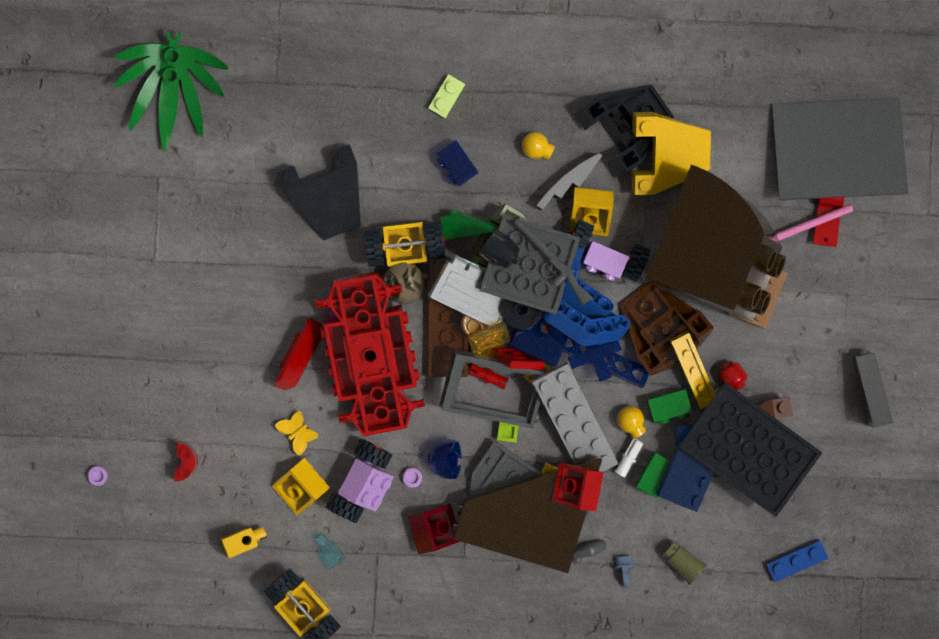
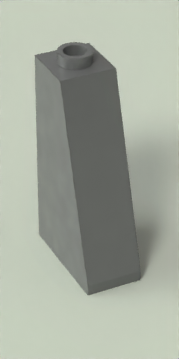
M869 350L859 351L857 356L852 358L867 426L878 427L892 424L893 420L875 353H869Z

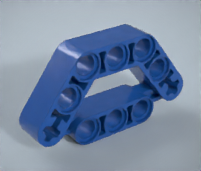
M580 279L577 281L578 284L594 298L593 300L581 306L574 292L565 288L557 315L543 311L542 317L546 322L582 346L618 341L631 325L627 317L611 312L614 305L610 299Z

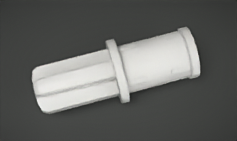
M632 439L625 454L622 453L623 457L615 469V472L623 477H626L633 462H636L635 458L643 446V443L638 439Z

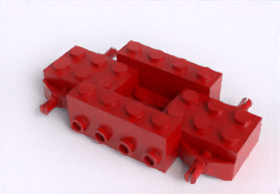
M375 271L336 278L333 281L329 297L315 300L316 308L328 306L337 316L324 319V327L320 328L322 339L327 341V346L324 347L325 355L331 361V365L328 366L330 378L334 377L335 384L332 385L334 397L338 396L339 402L355 399L351 412L338 415L339 423L353 422L363 436L406 429L411 412L416 408L425 407L424 399L410 401L402 391L417 387V381H420L418 369H414L413 362H416L415 351L410 349L409 344L413 342L411 331H407L406 324L409 323L407 311L403 312L402 304L387 307L391 294L403 292L402 284L388 286ZM369 350L376 353V357L373 360H367L364 355Z

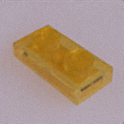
M505 322L467 334L473 354L510 342Z

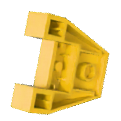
M633 112L632 132L636 137L653 136L652 170H632L631 190L635 195H655L684 182L691 164L706 171L710 170L711 130L654 112Z

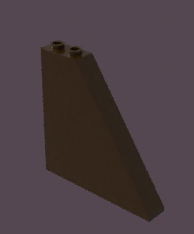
M597 456L573 465L599 470L602 457ZM557 469L466 499L464 504L460 503L457 515H461L459 523H454L452 534H455L454 540L569 573L587 511L552 502Z

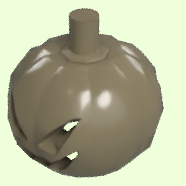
M402 262L389 266L383 280L388 286L402 284L403 292L391 294L389 298L399 304H409L418 300L423 293L424 280L428 279V274L426 272L421 273L420 269L413 263Z

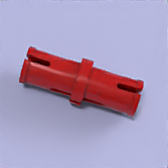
M473 363L468 375L483 380L485 384L491 383L503 390L509 379L494 373L490 368L487 370Z

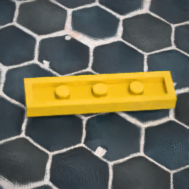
M686 331L670 339V342L696 403L702 409L709 405L716 394L689 332Z

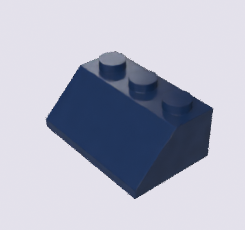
M679 440L656 495L697 512L714 472L678 446L682 442Z

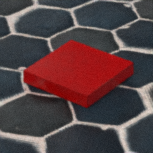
M493 347L491 349L490 355L510 369H544L545 363L525 348Z

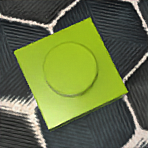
M499 422L497 440L517 443L519 426Z

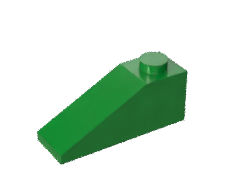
M459 210L447 212L448 216L441 217L444 240L489 234L499 230L500 227L498 224L467 213L460 214Z

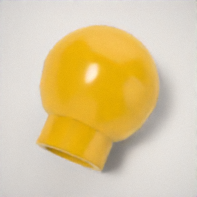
M539 132L527 134L522 141L523 153L532 159L544 158L549 160L555 148Z
M626 406L619 411L617 424L624 432L630 433L633 439L646 432L643 426L644 416L639 408Z

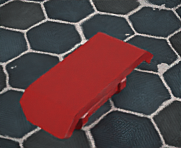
M310 318L301 334L295 333L288 351L278 365L282 367V370L274 387L289 390L297 385L322 338L320 322Z

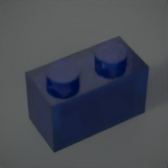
M457 140L437 153L439 158L436 161L442 169L447 168L450 173L448 178L453 185L458 184L461 187L479 174Z

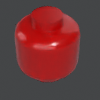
M731 361L719 369L718 377L722 384L726 382L737 391L746 386L744 382L748 379V375L739 363Z

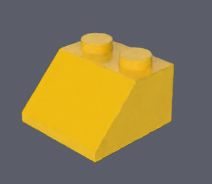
M575 187L569 232H573L577 222L582 220L594 225L592 235L609 236L614 192Z
M305 458L272 485L273 489L296 515H299L330 488Z

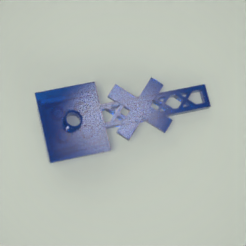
M526 305L522 307L520 315L527 313ZM543 317L531 330L514 328L507 345L510 349L519 350L554 367H557L561 354L564 352L571 355V357H568V361L572 369L590 364L594 367L600 382L611 378L612 374L637 387L643 388L649 376L643 365L616 353L622 350L619 341L585 346L586 351L582 352L580 349L582 345L570 338L573 346L566 347V341L570 337L550 325ZM542 325L548 327V334H545L542 331ZM615 363H623L625 371H618ZM638 370L643 372L641 381L635 379L632 371Z

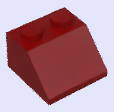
M559 462L552 502L578 510L596 511L604 472Z

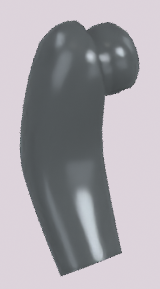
M599 540L576 548L572 562L580 563L583 557L597 555L606 549V542Z

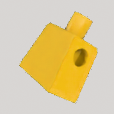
M263 526L253 531L251 527L223 537L220 541L226 556L232 558L257 547V541L267 538ZM248 536L249 542L243 544L242 538Z

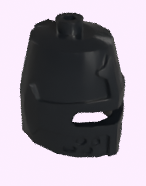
M500 230L493 232L478 253L490 263L506 269L512 264L516 265L520 260L517 257L520 248L509 236Z

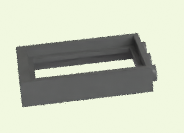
M453 349L439 403L441 410L533 429L534 424L539 420V405L543 404L535 387H533L526 416L454 401L465 362L536 377L546 373V368L544 367L543 370L510 369L493 356Z

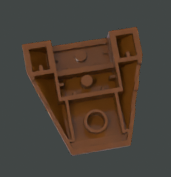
M652 280L620 303L623 315L631 323L629 332L638 360L650 376L669 370L679 362L670 339L688 331L697 349L714 329L701 311L691 307L685 301L680 300Z

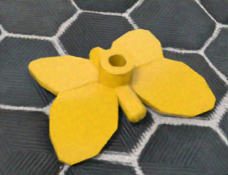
M297 411L291 420H281L275 424V428L283 434H291L288 438L290 440L294 438L292 443L293 451L296 455L300 456L307 448V442L316 439L318 433L312 429H306L307 425H303V415L300 411Z

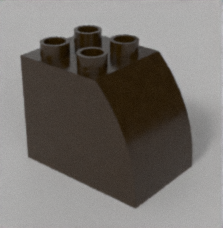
M691 164L646 277L668 290L753 322L756 314L763 315L766 312L771 299V293L765 291L771 276L778 278L782 273L786 256L780 254L782 245L774 229L751 202L722 179Z

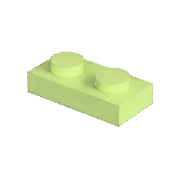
M448 74L428 109L446 118L465 84Z

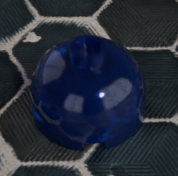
M456 440L441 441L428 454V464L431 465L433 472L440 478H458L461 470V465H458V458L462 459L460 443Z

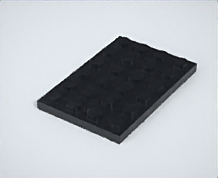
M724 382L678 446L774 517L778 516L823 453L726 382Z

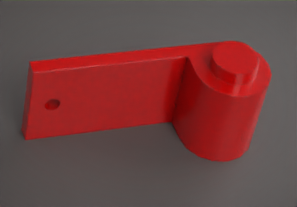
M845 197L815 199L818 200L816 217L843 207ZM840 217L815 226L813 245L837 247Z

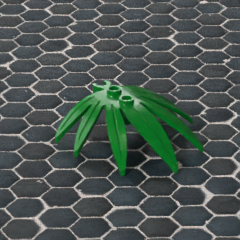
M167 30L166 37L169 45L161 43L140 44L115 55V59L118 60L149 57L142 59L126 70L115 82L114 87L130 82L155 65L154 70L145 81L136 99L130 118L129 130L134 128L145 112L154 95L159 79L162 78L159 95V131L163 151L167 150L175 124L179 92L178 80H181L184 99L199 136L203 137L201 107L195 86L187 69H190L210 90L224 97V93L214 77L196 61L209 67L228 70V66L218 57L205 50L190 46H178L177 43L182 36L181 31H178L176 38H172L170 30Z

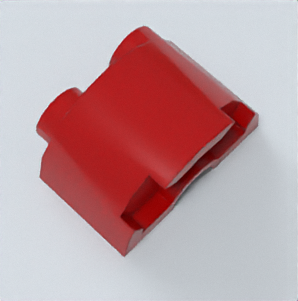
M182 441L177 442L176 456L181 458L182 463L175 468L174 482L183 481L190 477L198 465L197 453L188 443Z

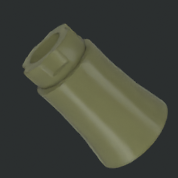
M676 541L662 555L684 578L688 585L707 566L706 563L696 558Z

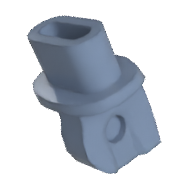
M632 556L616 557L617 566L614 569L622 572L623 587H629L628 571L635 568V565L632 564Z

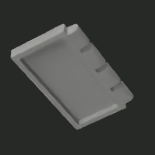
M453 256L451 261L447 260L428 296L496 330L504 318L503 304L505 299L480 291L484 279V270L471 263L467 265V261L457 256Z

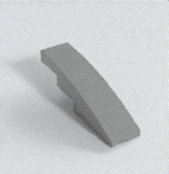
M598 153L564 175L536 206L543 211L554 195L561 199L571 184L579 188L602 155Z

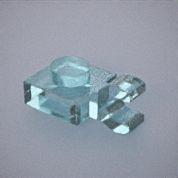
M324 534L317 537L316 540L323 549L318 554L328 570L346 560L336 542L330 545Z

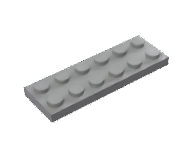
M567 362L531 380L574 464L599 456L602 457L599 471L604 472L618 465Z

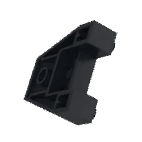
M653 85L598 97L574 114L584 130L600 121L622 153L608 162V165L618 179L640 165L653 148V136L636 137L632 132L633 112H654L674 118Z
M350 144L331 151L338 170L302 184L295 166L276 173L282 191L324 240L361 226L358 163Z

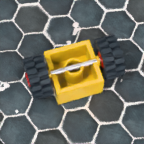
M422 222L383 227L385 241L383 245L380 229L364 231L368 266L384 265L383 250L386 251L388 267L402 262L408 264L427 262L425 247L427 244L430 259L445 258V241L441 222L425 224L427 240L424 238Z
M291 568L276 578L263 591L273 603L285 595L274 608L300 637L313 627L304 639H329L341 627L331 614L319 622L321 618L330 612L331 607L306 579L293 590H290L300 581Z

